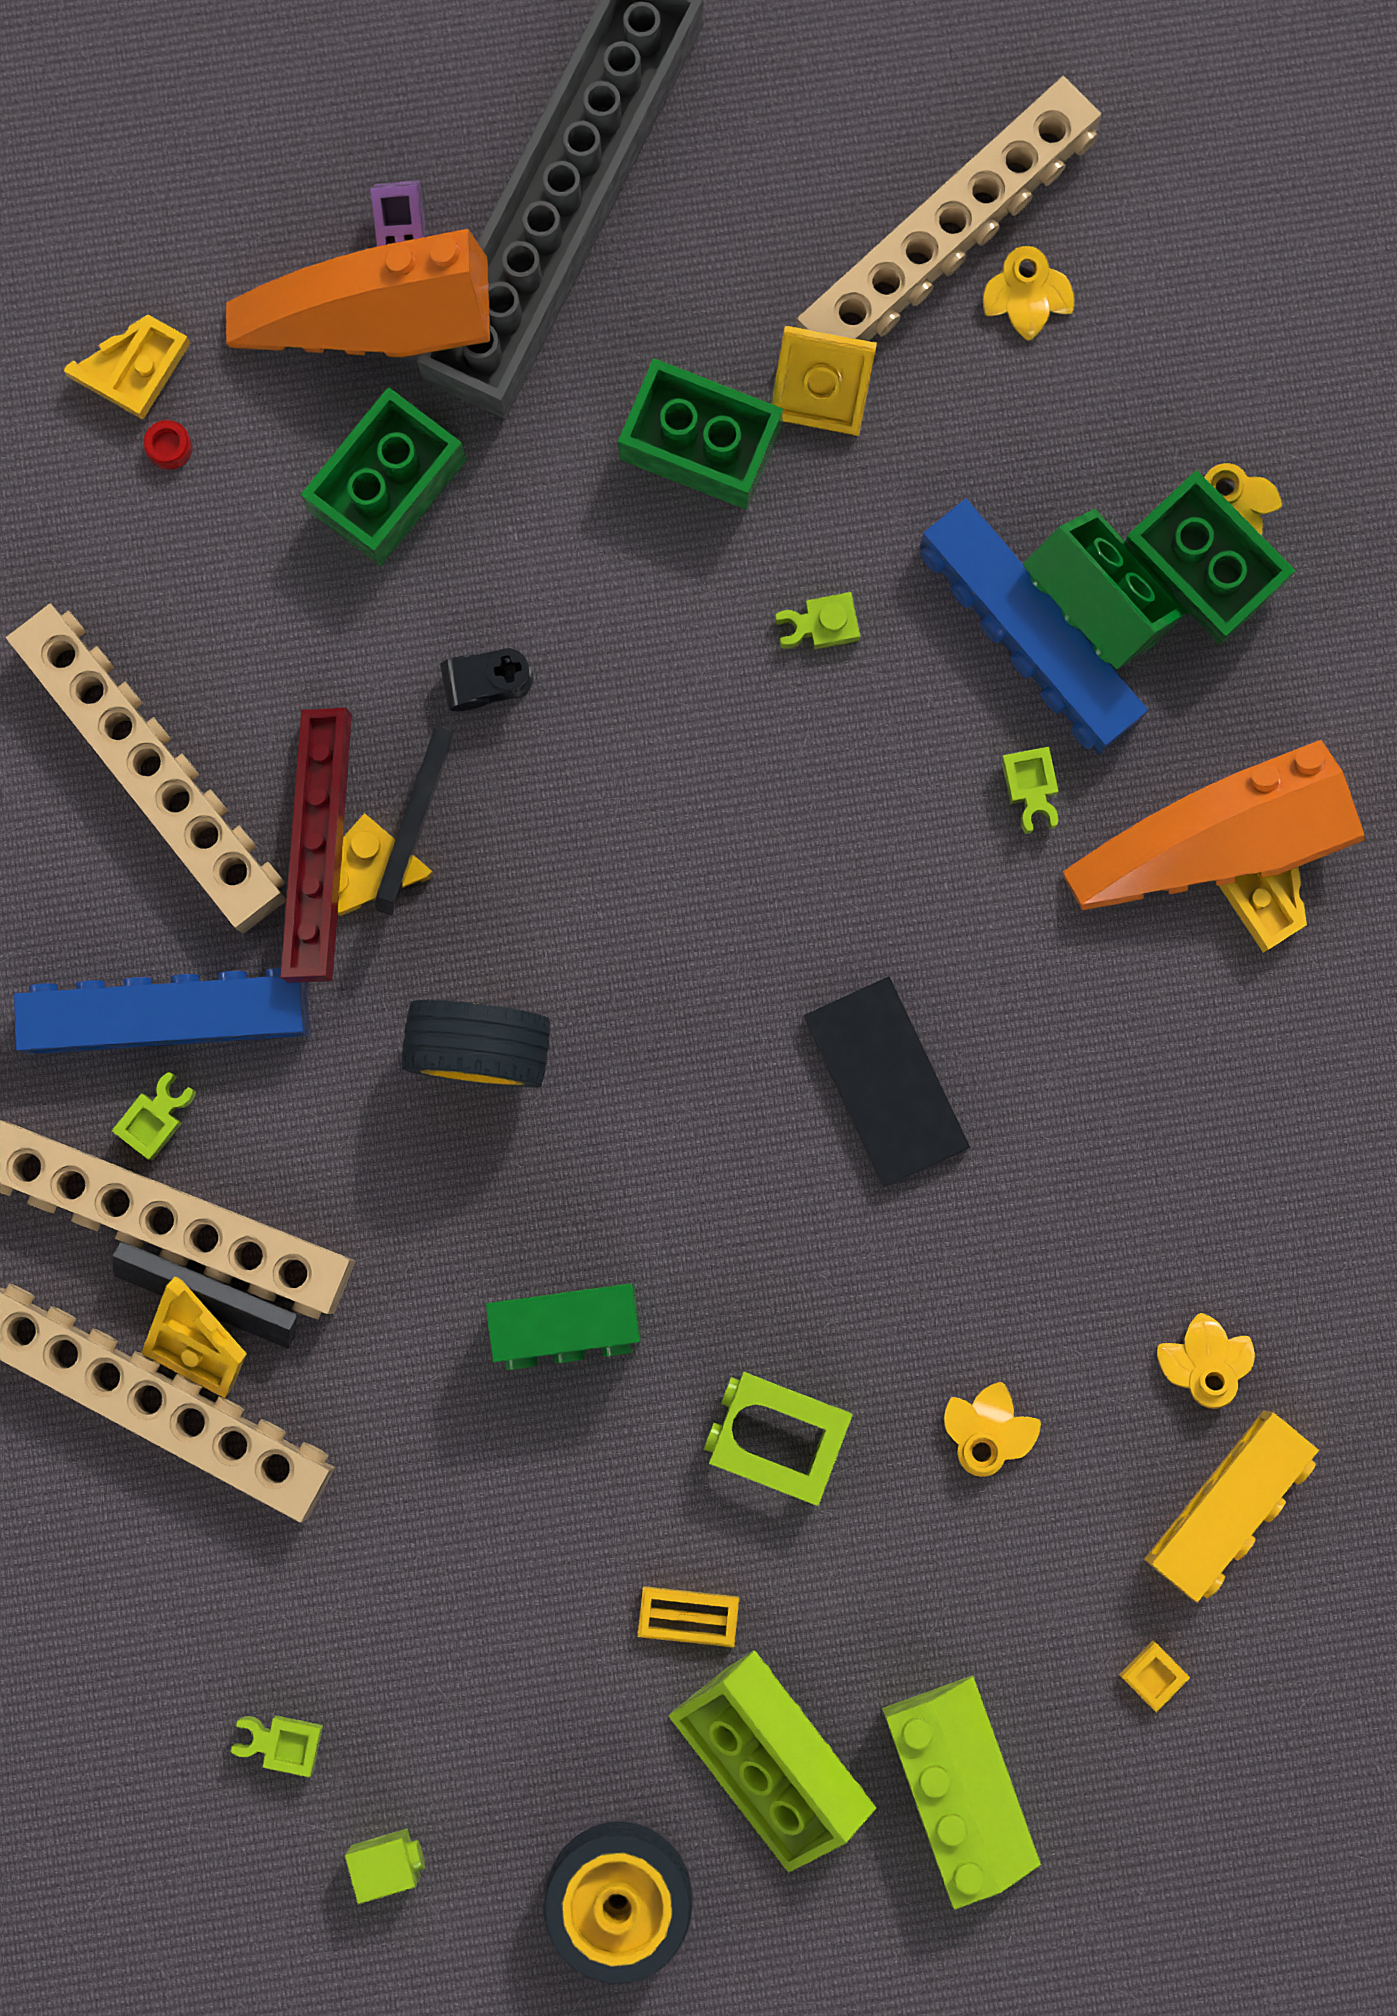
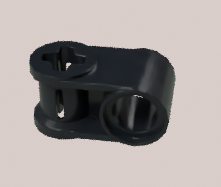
M503 648L478 655L458 656L440 663L448 708L451 712L474 710L491 703L524 696L533 684V672L526 657L520 651L512 648ZM514 665L518 671L514 675L515 681L507 683L503 676L507 672L506 666Z

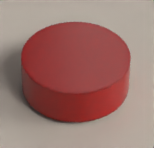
M172 420L156 422L147 430L144 436L145 452L153 464L159 468L166 470L177 469L183 466L192 454V440L186 429L178 422Z

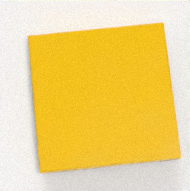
M785 326L771 402L772 405L783 408L782 421L859 436L877 343Z

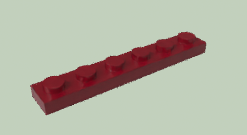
M346 707L301 710L281 978L287 983L333 981L352 714Z

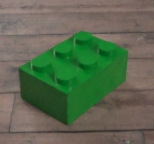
M653 358L618 439L619 460L748 510L782 428L783 408Z
M388 387L300 495L312 515L379 566H382L467 459L461 441Z
M1195 470L1127 535L1125 540L1130 548L1188 610V613L1219 645L1225 642L1277 593L1296 571L1198 470Z
M1096 509L1059 526L1022 564L1030 573V579L1035 587L1052 597L1061 607L1064 619L1071 626L1080 629L1093 643V649L1098 657L1104 662L1112 664L1116 670L1150 649L1188 613V610Z
M633 1283L485 1303L493 1362L505 1361L506 1370L534 1367L538 1365L537 1356L553 1354L554 1364L586 1359L585 1350L601 1347L603 1357L629 1354L633 1352L632 1343L642 1341L635 1284Z

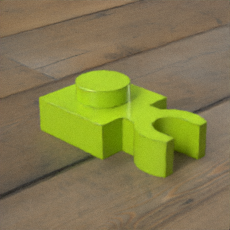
M851 592L806 600L805 608L807 614L800 615L793 610H783L775 615L776 625L790 623L796 629L793 635L780 638V648L783 649L795 648L804 638L808 637L812 638L814 650L860 640Z
M1049 746L1003 755L1001 762L1010 804L1024 802L1025 810L1020 819L1023 832L1025 834L1032 833L1033 823L1031 817L1036 813H1041L1047 818L1049 830L1055 829L1058 824V813L1054 806L1046 800V797L1055 796L1059 792Z
M170 1072L164 1074L158 1081L155 1099L152 1100L147 1095L141 1093L112 1130L117 1136L151 1161L155 1159L182 1124L172 1116L174 1111L191 1104L196 1095V1091L188 1087L180 1097L172 1098L169 1088L177 1076Z
M277 1715L272 1719L271 1729L265 1728L262 1722L255 1717L244 1716L237 1720V1727L247 1728L252 1732L253 1742L249 1745L242 1743L233 1744L231 1752L234 1755L249 1757L256 1752L265 1753L262 1768L305 1777L313 1775L323 1725Z

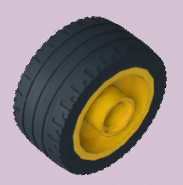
M448 1000L411 1001L406 1017L405 1037L403 1039L402 1069L404 1071L429 1077L487 1085L529 1088L542 1086L546 1071L545 1066L547 1065V1051L549 1049L550 1019L548 1017L518 1009Z
M613 1821L593 1826L574 1837L562 1849L553 1863L547 1879L543 1901L546 1928L560 1957L583 1976L594 1981L598 1980L601 1983L629 1984L636 1980L640 1981L663 1968L677 1953L687 1935L692 1915V1886L687 1868L681 1856L669 1841L644 1825L627 1821ZM620 1894L628 1898V1901L622 1906H616L610 1901L609 1896Z

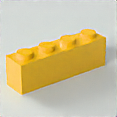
M1263 1410L1144 1560L1197 1603L1202 1596L1207 1599L1210 1598L1224 1582L1225 1576L1222 1574V1571L1233 1558L1237 1561L1240 1560L1251 1549L1256 1540L1252 1534L1264 1520L1269 1523L1280 1513L1286 1503L1282 1496L1293 1483L1300 1485L1311 1474L1316 1465L1312 1459L1319 1450L1274 1412Z

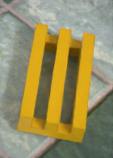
M643 1586L638 1637L734 1648L739 1597ZM651 1599L728 1607V1615L651 1607ZM649 1618L726 1626V1635L649 1626Z

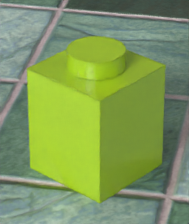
M408 1828L353 1844L345 1854L358 1904L416 1887L420 1879L419 1871L425 1869L421 1845L418 1840L411 1841Z

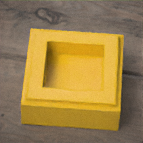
M1153 1640L1119 1674L1156 1713L1190 1679Z

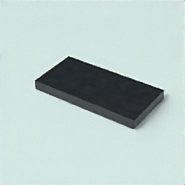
M890 976L803 1016L883 1188L970 1148Z

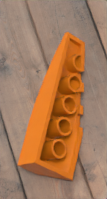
M469 229L377 246L335 257L262 284L226 302V344L230 348L283 351L286 347L303 348L305 352L323 353L324 349L344 350L348 355H365V351L384 352L388 357L403 358L490 341L488 257Z
M1318 740L1234 773L1170 804L1093 850L1064 870L1063 877L1081 909L1087 910L1142 900L1145 893L1164 890L1168 891L1170 895L1188 891V885L1215 881L1216 886L1235 883V877L1259 872L1261 878L1278 875L1365 841V834L1344 773L1323 741Z

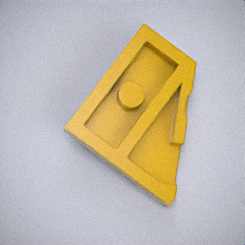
M365 813L343 837L338 901L339 916L357 910L363 904L376 900V895L395 843V839ZM413 855L402 888L419 881L421 883L427 881L434 873Z

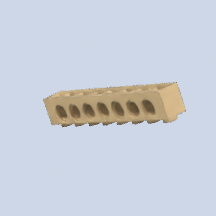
M1062 76L797 318L796 328L869 341L877 333L881 337L886 335L898 323L901 317L899 313L910 303L913 306L920 304L930 294L934 287L932 283L941 274L945 273L947 276L953 274L967 257L965 253L976 242L980 246L987 243L1000 227L998 222L1009 212L1013 216L1021 212L1032 199L1033 195L1031 192L1041 183L1045 186L1050 185L1062 173L1066 166L1064 162L1074 153L1081 156L1094 144L1098 138L1096 129L1101 113ZM1044 133L1053 134L1059 139V142L1048 143L1040 135ZM1010 163H1019L1023 165L1027 171L1024 173H1015L1012 172L1007 167V165ZM987 193L993 197L994 201L987 204L981 203L973 195ZM949 222L954 223L962 231L950 234L945 232L941 225ZM918 252L924 254L929 261L924 264H915L907 256ZM885 282L891 284L896 291L892 294L884 295L877 292L874 286ZM845 313H856L863 319V322L858 325H848L840 317Z
M51 603L5 638L231 924L239 932L245 934L287 900L279 890L280 887L286 884L285 881L268 861L260 866L250 852L257 848V846L242 827L238 825L232 830L221 817L228 812L227 808L211 789L203 794L193 780L200 774L183 753L175 758L167 749L165 744L171 740L169 735L154 717L148 722L144 720L137 711V708L143 704L126 682L117 686L108 674L115 667L98 646L89 650L80 637L87 632L72 613L68 610L61 615ZM74 650V661L65 668H57L56 662L59 655L64 651ZM96 685L103 686L104 692L101 699L93 704H85L84 697L88 689ZM122 721H131V733L122 740H114L112 734L115 726ZM149 757H160L161 765L159 770L151 776H142V763ZM179 792L189 793L190 800L188 806L183 811L170 812L169 802L171 798ZM207 828H216L218 830L217 842L210 848L200 849L197 844L199 834ZM235 864H245L247 867L245 880L238 885H228L226 873L229 868Z
M0 1120V1193L10 1196L13 1189L30 1195L27 1204L53 1214L57 1206L74 1213L71 1221L95 1231L99 1230L101 1224L118 1230L115 1239L142 1249L145 1241L161 1247L160 1257L182 1266H186L189 1259L206 1265L203 1274L221 1282L230 1284L232 1278L236 1277L251 1283L248 1292L274 1302L277 1294L295 1301L292 1310L311 1318L319 1319L321 1312L326 1314L335 1313L356 1260L10 1122ZM35 1155L40 1160L41 1171L36 1179L27 1181L23 1176L22 1167L29 1157ZM80 1173L85 1180V1189L81 1196L72 1199L66 1192V1183L73 1174ZM123 1190L129 1197V1208L125 1214L116 1217L110 1210V1199L113 1194ZM168 1208L173 1214L174 1223L169 1232L161 1235L155 1230L153 1219L160 1209ZM211 1225L218 1233V1243L213 1250L204 1252L197 1244V1235L203 1227ZM254 1242L261 1248L263 1258L257 1268L248 1270L241 1262V1252L246 1245ZM295 1260L301 1261L307 1269L306 1281L297 1288L291 1287L286 1282L284 1275L288 1264Z
M10 1283L6 1289L0 1288L1 1361L294 1520L302 1523L309 1518L336 1468L326 1462L329 1456L327 1453L306 1442H303L300 1448L283 1439L286 1431L266 1420L261 1419L259 1424L256 1425L241 1417L244 1409L239 1405L220 1396L216 1402L199 1394L202 1389L201 1385L180 1374H176L174 1379L167 1377L157 1371L160 1363L140 1352L134 1351L132 1357L115 1349L118 1341L104 1332L92 1329L90 1334L78 1329L73 1326L76 1318L54 1306H50L48 1312L32 1304L35 1296L30 1292ZM25 1318L30 1319L36 1328L35 1337L28 1345L23 1344L17 1336V1327ZM67 1340L71 1341L78 1351L77 1360L71 1367L64 1366L58 1356L60 1346ZM108 1363L115 1365L120 1373L119 1384L113 1390L105 1388L100 1380L101 1370ZM148 1386L156 1387L162 1395V1405L155 1413L147 1411L142 1404V1394ZM191 1408L200 1411L204 1416L205 1426L198 1436L190 1434L184 1427V1416ZM232 1431L241 1433L247 1441V1450L242 1458H234L226 1450L225 1441ZM274 1454L282 1455L289 1462L290 1472L284 1481H277L268 1473L267 1464L270 1457Z

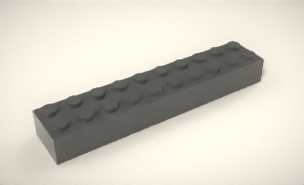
M600 0L478 240V244L488 257L490 341L421 354L417 363L424 382L506 419L703 27V0Z

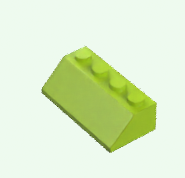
M755 1650L725 1668L668 1715L788 1873L846 1844L876 1809L859 1783L851 1776L834 1754L829 1744L824 1741L804 1715L801 1708L790 1697Z
M973 1675L882 1708L954 1910L1001 1893L1041 1865Z

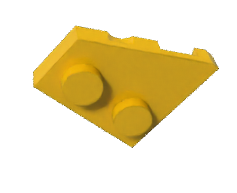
M146 315L130 325L124 334L112 336L99 345L101 350L79 364L75 360L65 367L64 372L70 379L143 420L191 343L184 334L154 317Z
M1299 867L1278 875L1261 878L1260 872L1235 877V883L1219 885L1263 953L1307 925L1304 903L1299 896L1301 886Z
M175 1276L165 1288L141 1354L225 1398L234 1387L247 1353L187 1285Z

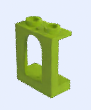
M745 1371L742 1372L740 1380L731 1377L721 1401L722 1405L729 1407L723 1425L713 1423L703 1449L712 1453L709 1464L819 1506L853 1414ZM761 1405L822 1428L823 1431L807 1474L759 1457L739 1447L732 1433L733 1420L738 1412L747 1406Z

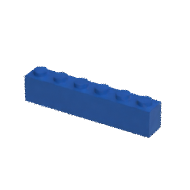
M967 498L923 532L920 542L922 549L920 555L923 561L934 573L938 574L941 571L952 584L950 590L956 600L964 608L968 609L971 606L982 619L980 625L985 634L994 643L998 644L1001 641L1012 654L1010 660L1015 669L1024 678L1032 677L1043 690L1040 692V695L1045 704L1054 713L1059 714L1062 712L1073 725L1071 727L1073 736L1085 749L1092 747L1100 755L1142 720L1148 712V708L1111 665L1098 657L1092 643L1080 629L1071 626L1064 619L1061 607L1052 597L1035 587L1030 579V573L1022 565L1023 563Z
M281 968L265 970V977L247 978V972L226 971L218 973V980L200 981V976L197 974H179L171 976V983L152 984V978L133 977L123 979L124 986L105 987V981L87 980L76 982V989L58 991V984L41 983L29 985L28 993H14L16 1051L27 1055L310 1036L307 982H285L281 978Z

